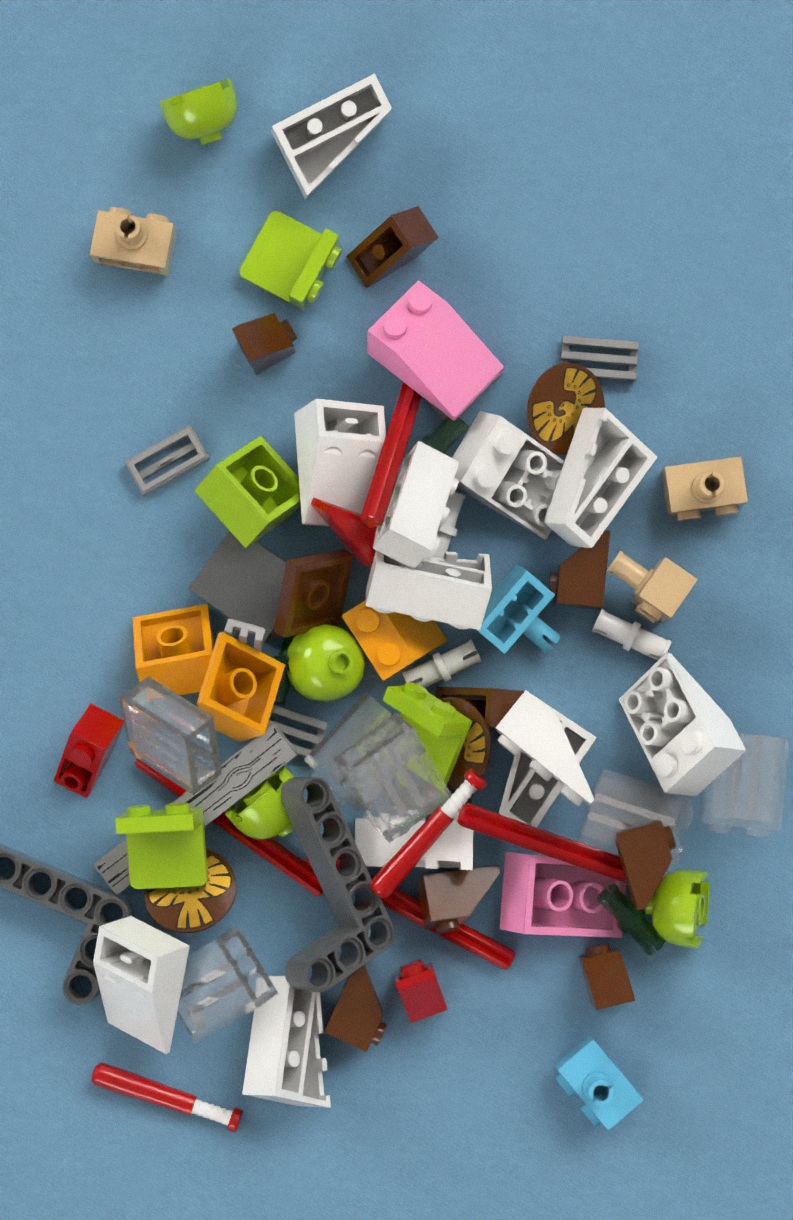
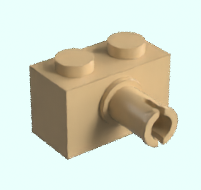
M109 207V212L98 210L89 254L94 263L169 276L177 231L174 223L169 222L168 217L158 214H147L146 218L131 216V211L119 207Z
M741 456L667 466L661 470L667 516L677 515L678 521L701 518L700 512L715 510L716 516L739 513L738 507L748 502Z
M620 550L606 571L611 572L635 589V595L631 599V602L637 605L634 611L653 624L655 621L664 622L671 619L698 579L666 557L648 571Z

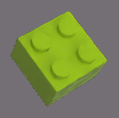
M262 436L254 439L216 464L194 490L245 548L287 520L301 505L299 477Z

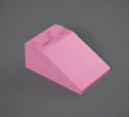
M419 280L367 333V354L453 421L504 371V366L455 310Z
M505 851L499 929L533 935L622 938L626 883L540 853Z

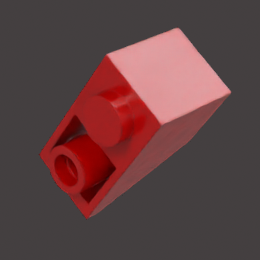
M90 703L70 733L53 781L70 791L88 798L116 746L125 721Z
M418 959L400 966L401 973L395 975V984L410 1023L448 1010L431 962L423 964L422 959Z

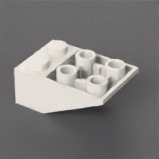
M314 399L294 413L302 524L329 526L312 507V499L315 497L353 512L362 513L386 437L384 406Z
M480 411L452 457L459 461L455 478L459 479L457 487L474 499L546 540L552 529L544 523L565 461L503 417Z
M666 653L619 698L623 710L664 793L697 796L746 751L730 718L671 653Z
M525 690L496 726L497 732L501 735L498 739L499 743L516 757L522 751L532 759V762L529 764L530 768L547 782L553 776L564 786L560 792L578 807L583 801L590 806L595 799L558 715Z
M132 916L99 926L93 964L108 1023L165 1054L170 1053L190 945Z

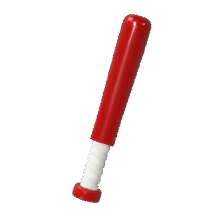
M469 769L466 771L464 783L456 789L455 793L451 795L442 807L438 806L422 826L372 879L370 886L375 894L381 898H388L440 835L454 821V814L458 812L461 806L467 802L477 789L481 791L487 785L486 780L475 770Z
M98 1063L92 1073L91 1081L95 1086L189 1116L196 1114L197 1116L227 1125V1130L231 1132L237 1131L243 1110L239 1108H234L232 1111L196 1099L197 1096L106 1063Z

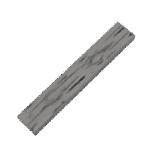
M274 723L266 729L265 735L253 739L173 803H189V808L203 807L205 827L299 753ZM127 839L93 864L116 895L130 885Z

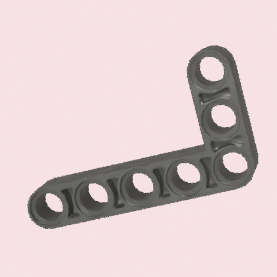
M293 777L288 779L281 789L282 804L339 925L292 956L285 967V978L294 989L324 992L385 951L392 944L395 931L381 898L371 889L370 883L372 878L329 785L325 780L318 777ZM305 788L307 789V792H308V798H307L306 802H305V800H304V790H305ZM323 823L324 832L321 837L320 826ZM339 858L340 864H339V869H338V871H337V869H336V861H337V859ZM353 893H355V902H354V904L352 903V895H353ZM369 927H370V929H371V935H370V937L368 938V930H369ZM340 946H341L342 953H341V957H340V959H339V957H338V950H339V948H340ZM311 967V968H312V975H311V978L308 979V971H309V968Z
M0 844V860L3 857H8L13 860L16 867L15 873L10 879L4 878L0 874V887L88 924L62 986L65 997L71 1003L77 1005L87 1004L100 993L93 964L94 957L89 953V943L92 939H97L99 926L110 923L104 916L105 906L111 902L118 904L123 910V918L133 915L131 903L120 894L116 895L108 889ZM38 872L47 874L51 879V888L45 894L38 892L33 884L34 877ZM72 888H81L87 894V903L84 908H75L69 902L68 896ZM83 975L90 979L92 991L89 995H80L76 992L73 985L76 976Z

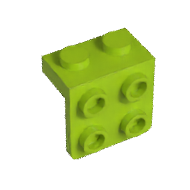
M273 211L269 214L239 270L240 276L244 280L304 311L309 301L315 303L324 286V282L321 279L327 268L333 270L341 256L342 249L339 248V235L327 228L321 234L279 211Z
M407 682L401 686H388L383 701L401 712L387 746L388 754L435 787L446 786L472 720L456 711L452 705L436 698L418 684Z
M172 803L165 805V809L151 810L150 805H134L127 807L126 812L115 818L116 834H126L130 885L134 889L202 886L207 882L208 872L203 807L189 808V803Z

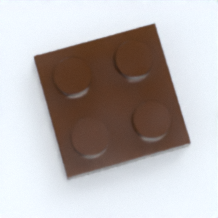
M341 549L287 560L274 632L282 637L306 633L311 628L324 624L340 625L354 555Z

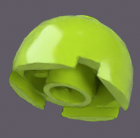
M230 78L159 102L169 127L184 139L199 138L201 145L222 139L221 130L232 124L237 112L236 94Z
M327 624L313 627L308 632L295 636L288 648L286 657H289L288 664L290 670H287L288 679L296 691L307 699L329 702L344 698L358 687L364 676L366 661L363 649L354 635L344 628Z
M282 766L278 771L242 797L236 806L232 805L225 811V815L238 830L254 839H269L276 835L280 837L288 835L294 830V827L282 804L281 789L284 783L294 776L285 766Z
M676 870L666 874L658 885L656 892L646 907V914L653 916L655 930L668 943L694 949L700 947L703 936L696 935L698 926L706 925L710 883L702 881L709 876L708 872Z

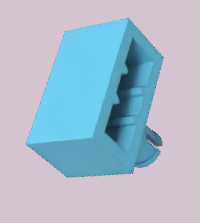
M516 563L491 593L481 629L477 631L504 654L522 634L540 648L543 653H547L553 647L542 636L545 635L549 640L557 644L560 634L542 621L538 615L555 594L529 571Z
M591 1035L555 1064L560 1072L555 1079L569 1096H572L575 1092L585 1102V1105L580 1109L595 1127L602 1123L609 1131L644 1101L638 1091Z

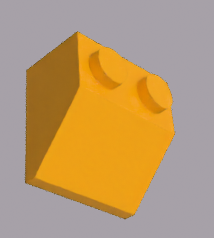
M366 600L341 615L383 682L447 642L435 620L424 622L414 619L411 615L397 612L381 613L372 607L365 606Z
M208 604L132 617L135 666L145 702L200 692L215 645Z
M224 632L218 633L196 703L208 727L238 742L265 735L285 664Z

